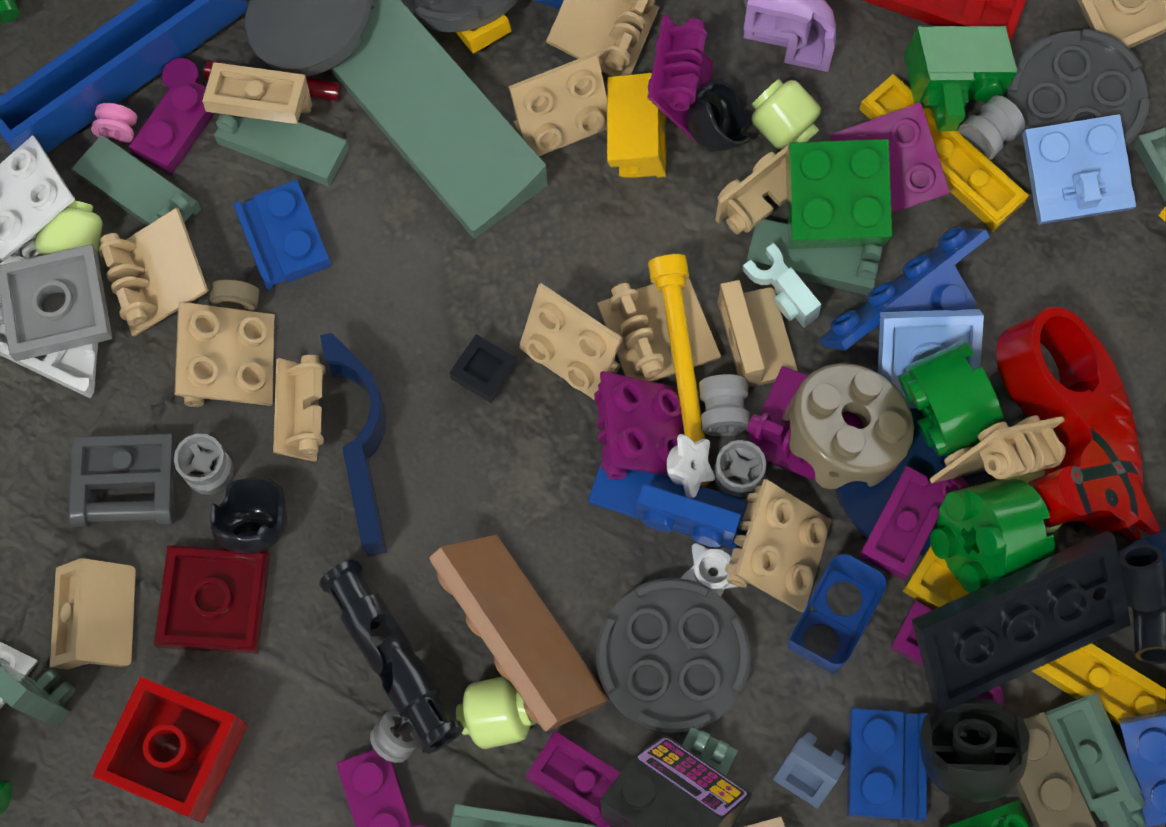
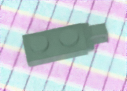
M1091 694L1045 712L1089 811H1094L1101 822L1107 820L1109 827H1148L1142 808L1145 807V802L1141 795L1142 791L1098 694Z

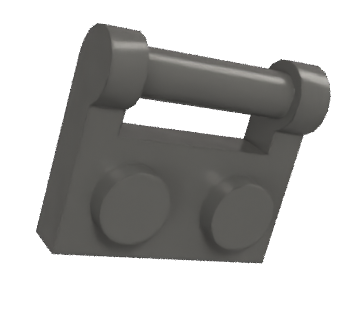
M174 435L73 437L69 520L72 528L90 527L91 522L156 520L158 525L174 524L176 520V467L174 464V454L177 446V439ZM155 488L154 500L90 501L91 490Z

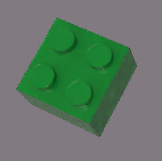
M889 139L796 142L789 144L786 152L789 249L863 247L869 244L885 246L892 238Z

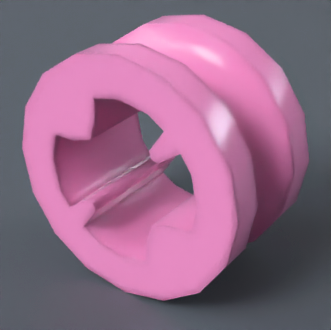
M102 103L96 106L95 116L97 120L93 121L91 127L94 135L98 138L103 135L113 143L119 144L129 143L133 140L134 131L132 127L136 126L138 119L135 112L125 106L113 103Z

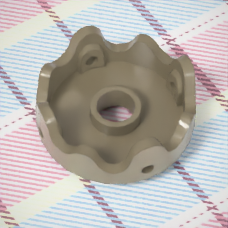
M838 363L826 365L812 372L800 384L782 416L783 420L790 421L791 436L789 446L791 452L795 456L807 461L815 471L816 482L821 487L830 490L837 489L853 481L866 482L869 487L877 485L899 466L907 456L913 442V416L906 399L897 387L884 376L856 364ZM850 412L857 415L861 419L864 428L858 429L854 426H849L844 421L842 413Z

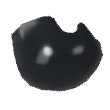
M719 79L699 85L696 89L695 102L690 104L689 109L686 110L687 129L698 144L710 151L730 150L748 143L750 139L748 136H743V132L750 124L751 118L741 111L740 99L732 85Z
M249 477L229 483L226 486V494L220 505L213 503L211 506L210 523L214 540L231 552L258 554L279 541L287 528V510L283 488L271 479Z

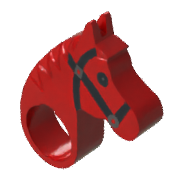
M1061 307L1047 308L1004 330L997 342L996 363L1001 381L1010 397L1028 417L1038 415L1040 420L1063 416L1065 420L1053 429L1058 440L1065 447V457L1057 467L1045 469L1044 476L1028 482L1041 496L1047 506L1050 518L1043 519L1045 527L1051 528L1066 522L1080 521L1090 528L1097 529L1100 534L1105 531L1110 533L1119 531L1133 542L1141 539L1139 528L1149 535L1158 534L1160 532L1158 523L1143 493L1142 459L1131 406L1117 369L1100 340L1081 318ZM1040 342L1050 352L1057 365L1060 383L1052 375L1044 361Z

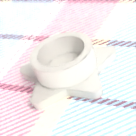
M679 434L677 437L678 445L671 449L667 458V471L670 479L675 484L683 485L686 497L691 499L696 497L701 482L714 481L715 475L708 463L710 442L708 439H701L694 443L687 435Z
M693 544L694 565L681 579L701 583L719 596L727 588L738 587L727 582L729 573L725 571L726 565L730 562L733 549L728 547L707 549L700 544ZM710 568H716L718 574L711 576L708 571Z

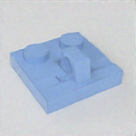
M1120 114L1026 129L1022 133L1038 225L1128 211L1136 207Z
M979 309L880 312L878 373L896 386L906 399L898 380V375L906 372V366L962 341L967 342L975 353L966 357L972 370L979 368L981 365L984 315ZM906 399L909 408H917L914 402L909 403Z

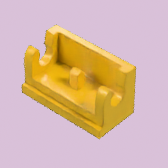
M652 73L608 77L607 162L610 167H619L620 177H666V115L647 98L648 82Z

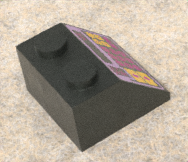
M664 734L631 758L600 799L603 821L611 827H731L752 798V793Z

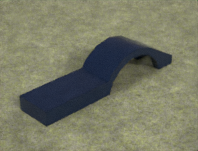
M333 333L320 335L326 363H329L331 375L351 380L364 388L370 397L371 407L366 425L357 438L342 447L361 545L368 557L387 553L369 458L377 451L386 431V408L371 372Z

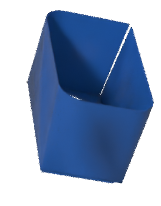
M840 554L835 556L829 563L793 630L788 650L835 674L851 657L886 590V579L883 574L850 555ZM837 582H850L861 592L862 604L855 614L840 616L829 608L826 600L827 592ZM812 604L815 611H810ZM814 625H827L837 633L839 648L833 657L824 659L804 648V635Z

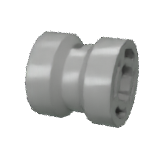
M995 95L982 105L978 116L973 115L959 126L958 132L989 160H992L1002 151L1003 142L1014 140L1025 129V119L1014 103L1003 96Z
M723 374L701 380L699 382L700 400L705 403V411L701 414L702 431H704V434L722 437L746 433L750 422V412L744 407V400L748 397L747 379L739 375Z
M194 434L186 437L176 448L174 454L176 470L194 491L200 494L212 495L221 492L232 480L234 471L232 460L216 438L208 434Z
M737 440L725 445L717 456L714 468V485L717 491L747 500L748 494L754 493L756 486H761L767 464L764 453L750 441Z

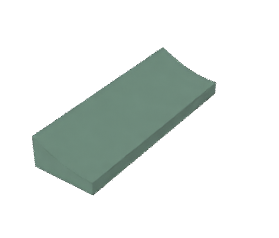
M375 0V8L371 9L367 24L360 35L363 39L362 42L344 61L329 70L473 239H476L548 186L546 164L401 0Z

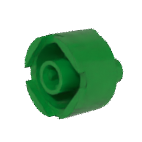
M965 341L907 365L906 372L898 375V380L909 403L914 402L924 417L916 421L922 438L928 448L933 447L938 457L941 455L948 457L966 447L973 448L980 443L977 436L983 430L1004 420L998 399L983 367L972 370L966 360V357L975 353Z
M1000 479L948 493L939 509L940 515L937 518V529H934L930 535V544L934 554L940 559H945L951 573L968 593L1053 556L1055 548L1054 535H1046L1043 519L1050 518L1046 504L1032 486L1019 479Z

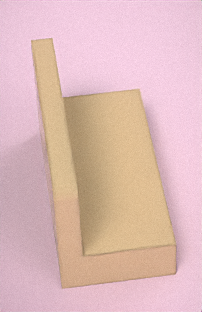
M213 62L202 100L206 112L298 124L300 113L309 114L312 107L308 84L304 74Z
M740 280L720 285L717 303L737 375L745 377L748 381V388L775 382L782 366L798 371L781 311L773 300L776 296L774 289L769 287L743 293Z
M80 558L56 567L50 668L69 670L86 664L117 667L131 664L136 569L133 566Z

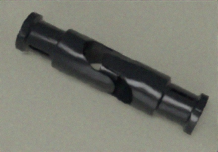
M354 559L344 561L323 575L319 582L321 589L324 592L331 593L342 611V623L372 670L382 680V686L402 718L408 717L422 740L419 745L422 752L431 754L442 749L463 732V725L460 721L453 720L439 699L441 691L420 658L414 654L410 642L381 596L373 594L361 576L363 568L360 563ZM371 637H382L384 641L376 647Z

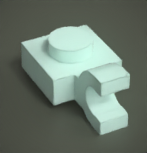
M773 243L766 248V255L773 263L770 269L760 270L752 260H749L743 265V271L754 283L760 285L772 284L777 294L773 300L778 309L789 321L796 318L804 328L819 317L821 303L792 267L788 268L785 265L782 253Z

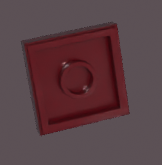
M168 545L154 645L157 648L258 654L270 562L268 551H262L258 554L231 552L225 548Z

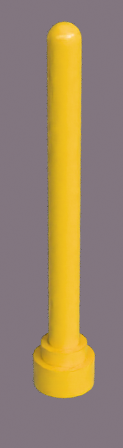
M669 254L651 259L648 262L651 283L656 284L657 291L663 294L684 434L695 443L705 439V434L702 431L701 409L681 290L686 286L685 279L689 277L685 255ZM710 481L701 482L700 486H707L710 483Z

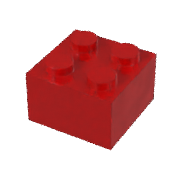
M140 676L92 777L204 823L248 724L233 714Z

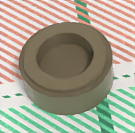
M218 280L211 283L209 303L212 306L246 311L257 309L259 289L256 286L236 280Z

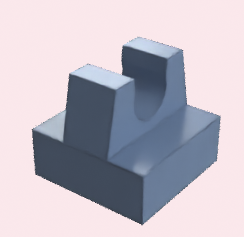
M808 732L802 739H798L773 780L818 809L845 768L842 765L844 754L836 749L830 757L813 746L816 743L817 737Z

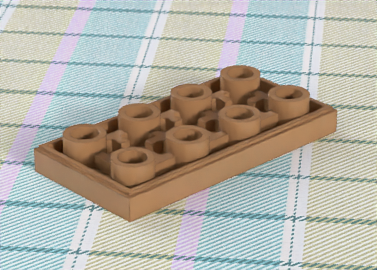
M497 534L442 546L429 557L430 562L438 572L437 578L440 585L457 600L466 614L468 627L474 634L483 639L495 657L494 663L497 670L504 678L511 681L524 701L523 705L527 715L535 723L540 724L545 732L593 712L610 700Z

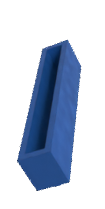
M138 0L0 96V137L14 152L33 135L47 154L96 119L95 110L97 105L102 103H119L160 74L169 61L184 57L246 13V0Z

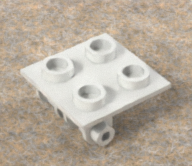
M33 135L0 163V260L3 262L12 254H17L25 259L41 256L42 254L37 251L35 245L36 233L75 200L42 146Z

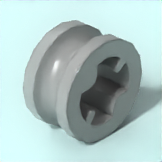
M396 709L387 711L370 732V741L374 750L385 760L394 763L403 762L408 759L422 741L408 717L402 718ZM396 733L400 735L398 738L394 736Z

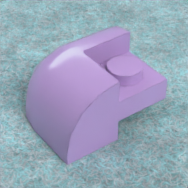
M748 0L743 38L787 47L784 63L825 72L829 71L836 43V22L833 10L825 0Z

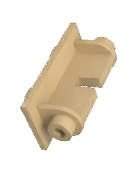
M789 145L777 154L769 152L763 156L754 166L751 175L742 182L738 179L732 181L720 192L715 219L717 223H720L728 216L729 218L726 222L735 234H739L742 231L748 233L773 213L774 208L764 199L765 196L769 195L779 207L787 201L786 152Z
M304 355L301 357V363L281 358L276 359L273 453L312 462L317 461L319 446L324 443V437L321 435L322 407L318 406L319 399L322 398V375L325 374V366L321 364L319 356Z

